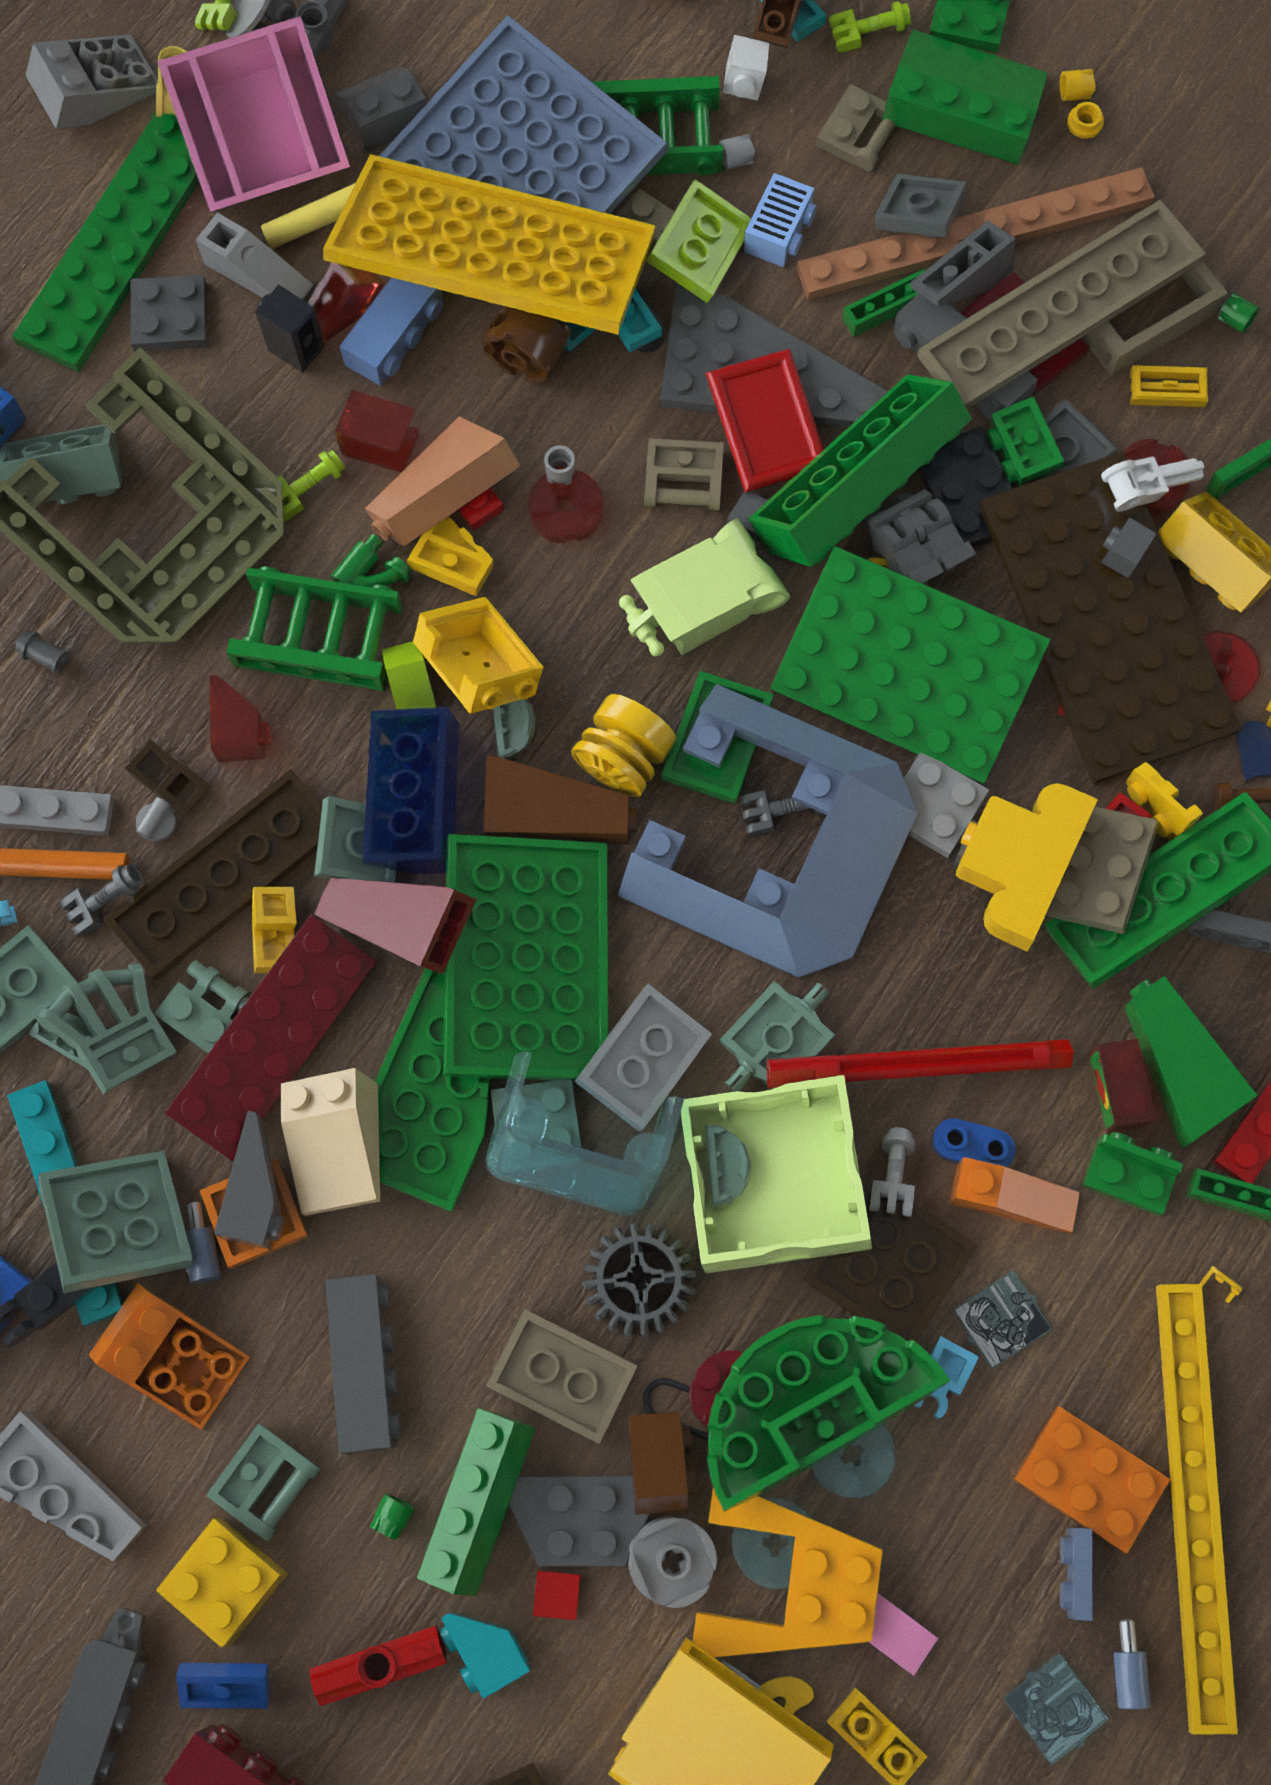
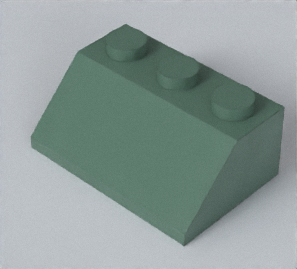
M104 424L3 443L0 450V481L2 479L7 481L32 456L61 484V488L47 502L57 500L59 504L70 503L79 499V495L94 493L98 497L106 496L116 492V488H120L122 484L123 471L117 434H113Z

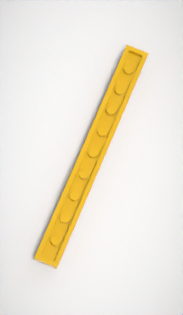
M1160 1284L1156 1286L1189 1733L1238 1734L1202 1284Z

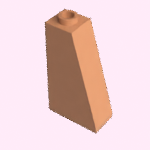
M459 416L365 508L373 520L371 528L384 541L391 539L405 546L515 471L520 464L505 438Z

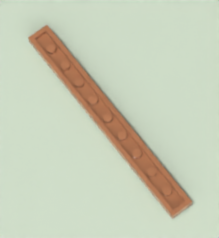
M1140 167L955 218L946 238L927 237L921 234L903 232L797 261L796 270L807 300L930 267L986 221H990L1016 238L1015 243L1149 207L1153 204L1155 196L1143 168Z

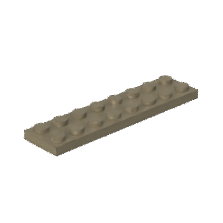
M1158 200L918 349L917 357L934 379L953 382L966 408L969 409L1202 263L1206 253L1161 200Z

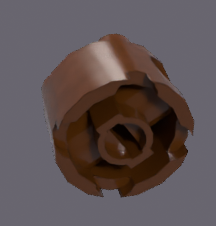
M502 305L482 338L481 345L486 344L483 349L486 356L508 374L515 376L517 371L527 374L524 381L542 383L547 380L567 345V339L571 334V330L565 323L554 318Z

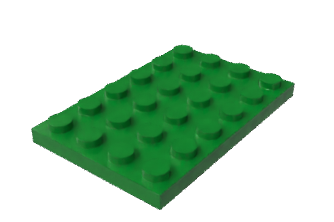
M834 546L771 684L770 690L916 755H919V753L927 755L966 777L985 784L1051 639Z
M449 834L447 837L446 887L471 896L476 901L445 968L443 1076L575 1081L608 1036L607 843Z

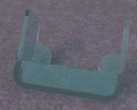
M525 1051L515 1054L486 1154V1167L489 1173L501 1181L613 1213L632 1215L639 1212L644 1207L667 1163L684 1098L677 1096L667 1097L661 1105L654 1134L641 1133L634 1136L626 1147L623 1160L544 1137L548 1121L546 1109L538 1100L520 1095L532 1054Z

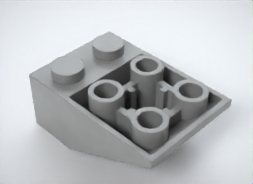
M132 35L34 42L26 71L28 81L56 129L91 125L156 94V83H158V79Z

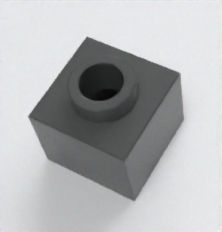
M1129 517L1122 530L1114 526L1102 547L1109 551L1101 563L1129 578L1157 533Z

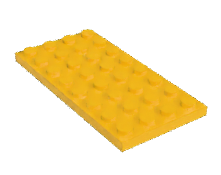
M370 154L323 248V260L618 335L653 242L656 226Z

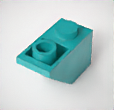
M453 1611L441 1617L445 1625L439 1629L442 1639L450 1653L458 1650L465 1664V1667L460 1669V1672L472 1694L479 1691L484 1699L532 1669L511 1628Z

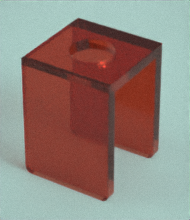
M352 390L335 430L341 455L399 473L403 472L418 436V430L409 426L414 414L413 408Z

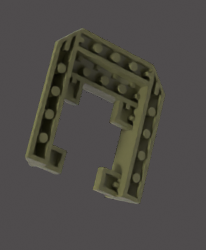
M139 347L113 372V379L86 404L87 409L115 435L141 412L194 463L172 484V489L198 514L147 564L119 538L98 558L91 562L38 512L61 488V484L31 456L7 481L3 479L0 481V531L120 643H177L246 574L247 567L252 568L283 537L282 481Z

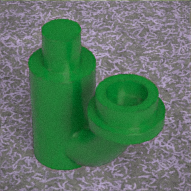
M371 534L365 543L358 541L330 575V579L335 582L372 587L376 584L388 586L397 581L407 583L410 580L409 575L412 569L403 560L394 557L391 561H387L384 564L387 571L372 576H365L379 559L376 552L384 544L378 536Z

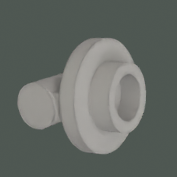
M156 797L153 803L144 806L136 817V832L148 841H163L174 832L176 827V817L170 808V804Z

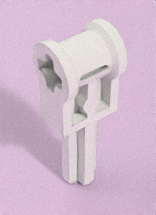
M1153 456L1135 461L1126 460L1115 464L1105 470L1101 477L1103 482L1109 483L1116 499L1114 507L1116 511L1120 512L1158 501L1169 491V487L1201 480L1204 476L1203 469L1205 466L1202 461H1197L1195 458L1158 466Z

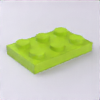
M694 179L647 257L646 262L708 303L743 244L745 231L752 218Z

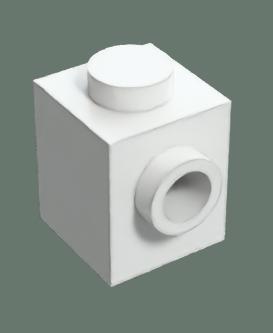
M734 35L726 64L723 93L758 101L767 70L768 42Z

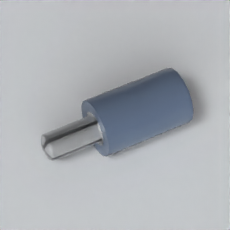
M189 1203L187 1205L190 1230L186 1231L193 1262L192 1267L186 1268V1272L189 1274L190 1283L199 1284L218 1280L221 1278L214 1229L213 1227H205L201 1203Z
M1123 1619L1119 1621L1122 1651L1113 1652L1118 1708H1151L1146 1651H1137L1135 1622L1130 1619Z

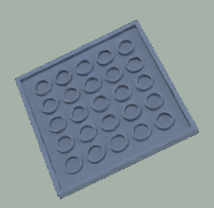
M507 15L381 153L380 157L611 214L669 149L667 142Z

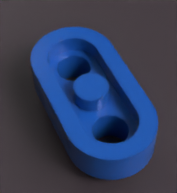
M947 1119L938 1125L932 1136L934 1151L940 1158L958 1164L963 1157L1008 1167L1015 1157L1014 1141L1006 1132L965 1120ZM948 1133H958L962 1138L961 1144L957 1146L950 1144L947 1138ZM990 1143L1000 1145L1002 1149L1000 1156H993L989 1153L988 1145Z

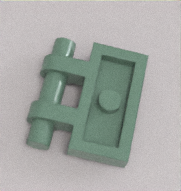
M195 960L188 967L187 974L196 979L197 984L192 990H189L178 982L154 1015L208 1054L248 1000L250 993L241 986L235 988L222 979L221 972L214 967H205ZM211 991L226 1000L225 1005L220 1011L205 1001Z

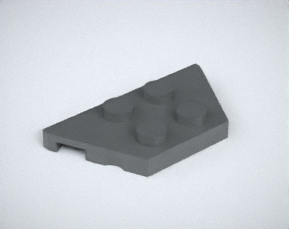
M632 1476L518 1477L509 1502V1506L538 1567L625 1566L630 1556L629 1545L632 1539L644 1527L649 1514H635Z

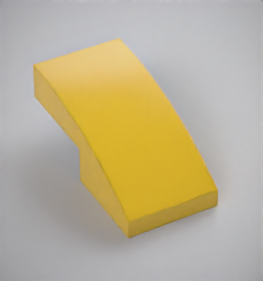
M253 887L252 936L254 973H268L294 937V929L297 924L294 887Z

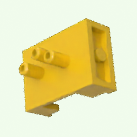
M486 597L422 612L419 615L413 643L470 714L535 696L544 667Z

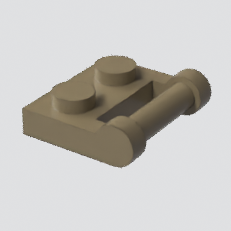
M850 84L818 134L815 146L866 171H872L878 162L877 155L893 131L895 123L889 119L882 120L865 148L860 149L856 145L874 116L882 118L886 101Z
M649 438L644 506L656 507V503L708 506V510L720 511L724 443ZM657 480L710 483V490L657 488Z

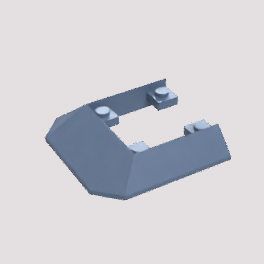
M716 684L699 708V715L683 747V752L720 768L734 736H737L805 766L804 772L792 795V800L826 814V817L796 883L793 884L762 869H758L744 902H741L672 871L686 841V836L649 820L634 853H631L617 896L797 978L853 958L917 816V811L898 763Z

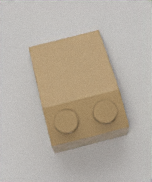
M356 1068L281 1083V1125L301 1214L307 1216L380 1202L378 1083Z

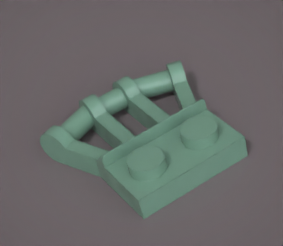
M140 963L129 964L128 969L102 971L98 968L88 973V978L78 984L73 981L63 987L64 991L48 1009H42L36 1016L37 1022L43 1028L57 1034L76 1049L79 1060L84 1062L103 1094L168 1060L177 1053L149 1007L143 968ZM130 985L136 1015L130 1016L113 986ZM95 992L102 997L117 1022V1025L106 1030L87 999L88 996ZM72 1006L76 1008L93 1038L88 1040L62 1019Z

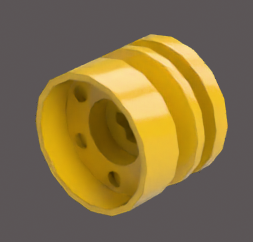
M610 694L606 696L593 716V722L598 729L590 727L585 729L582 733V740L576 742L571 750V754L577 764L600 783L614 791L636 798L645 791L646 782L654 777V768L650 763L659 764L665 760L676 742V735L671 727L650 709L622 695Z

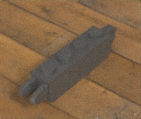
M118 1608L103 1638L94 1639L83 1645L36 1785H101L103 1779H109L117 1760V1752L112 1751L118 1733L124 1734L132 1715V1707H129L128 1703L133 1688L139 1689L147 1670V1663L143 1662L146 1650L140 1648L146 1618L145 1614L128 1608Z

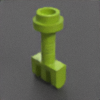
M216 0L215 3H203L195 19L197 29L230 30L237 16V12L231 6L232 0Z
M897 1L891 3L892 11L857 21L852 9L830 16L829 24L833 29L834 40H837L835 43L837 51L846 52L861 48L860 35L872 32L873 30L876 31L877 29L894 25L897 32L905 30V26L911 25L908 4H900Z
M333 450L327 454L325 451L320 453L318 456L322 462L290 485L287 484L282 475L278 477L282 481L283 522L290 520L305 509L298 497L307 492L308 489L329 475H332L335 480L342 476L340 472L346 468Z

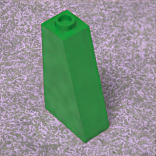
M1162 977L1154 984L1148 978L1129 992L1133 998L1124 1007V1010L1176 1140L1183 1149L1258 1095L1166 977Z

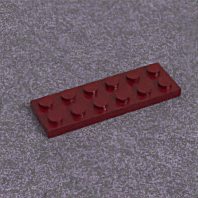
M311 914L164 1114L232 1161L237 1152L247 1112H256L262 1119L281 1094V1083L291 1081L376 961Z

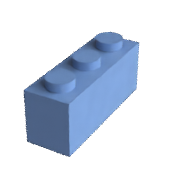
M391 278L340 345L344 365L377 385L382 386L389 376L392 377L397 373L402 358L409 348L413 349L418 345L423 330L430 320L435 321L443 309L441 290Z

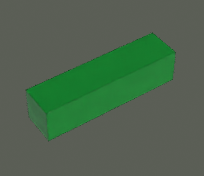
M925 269L844 307L842 320L852 336L856 337L895 318L897 313L919 294L911 288V282L922 274Z
M1199 1168L1191 1172L1186 1197L1271 1221V1189Z

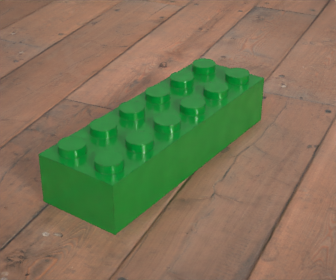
M907 374L751 515L748 520L768 553L809 567L824 560L831 548L840 540L850 536L855 530V526L867 515L877 511L881 507L882 502L893 491L903 487L907 483L908 478L918 468L929 463L934 458L935 453L947 442L955 439L961 433V429L972 420L954 383Z

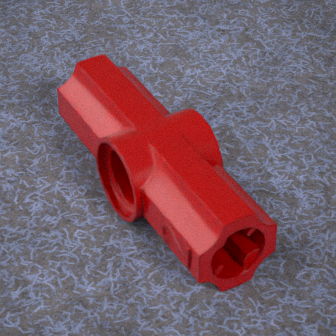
M435 1625L309 1668L310 1681L314 1696L319 1707L445 1665L448 1661L442 1636L438 1626ZM374 1653L383 1654L389 1661L390 1669L385 1678L374 1677L368 1669L369 1658Z

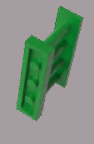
M719 76L591 81L636 118L638 113H659L660 138L667 142L669 150L646 175L683 173L710 175L714 172L723 171V145H711L709 110H719ZM673 112H695L697 146L675 147Z
M268 566L260 567V569L247 567L246 577L252 590L258 591L247 637H244L242 640L232 638L229 640L226 653L233 667L384 691L387 676L383 664L376 659L386 612L401 614L402 604L397 591L380 584L366 587L285 574L276 568ZM273 594L296 597L286 640L280 646L265 644L262 641ZM311 600L333 603L323 649L318 650V652L306 651L300 647ZM348 606L371 609L361 654L356 656V658L343 657L338 653Z

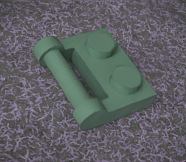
M258 1423L206 1496L261 1538L270 1542L277 1532L275 1528L277 1523L309 1478L315 1479L321 1467L264 1425ZM288 1461L296 1469L264 1514L259 1517L251 1511L285 1462Z

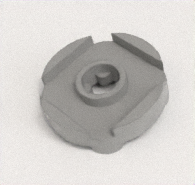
M664 1516L654 1519L639 1531L638 1535L632 1539L629 1545L630 1556L628 1564L632 1581L639 1592L651 1601L666 1607L681 1608L696 1602L707 1592L710 1586L709 1582L713 1577V1570L716 1571V1550L707 1532L687 1518ZM669 1550H672L675 1554L682 1553L683 1560L678 1563L679 1571L673 1573L669 1568H662V1562L666 1559L665 1553Z

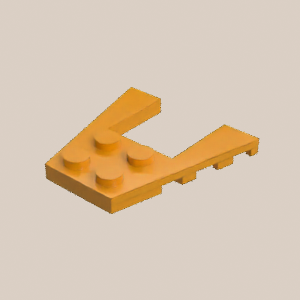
M713 1488L708 1523L795 1536L784 1625L697 1611L693 1643L715 1658L872 1641L882 1548L769 1501L760 1495L724 1512Z

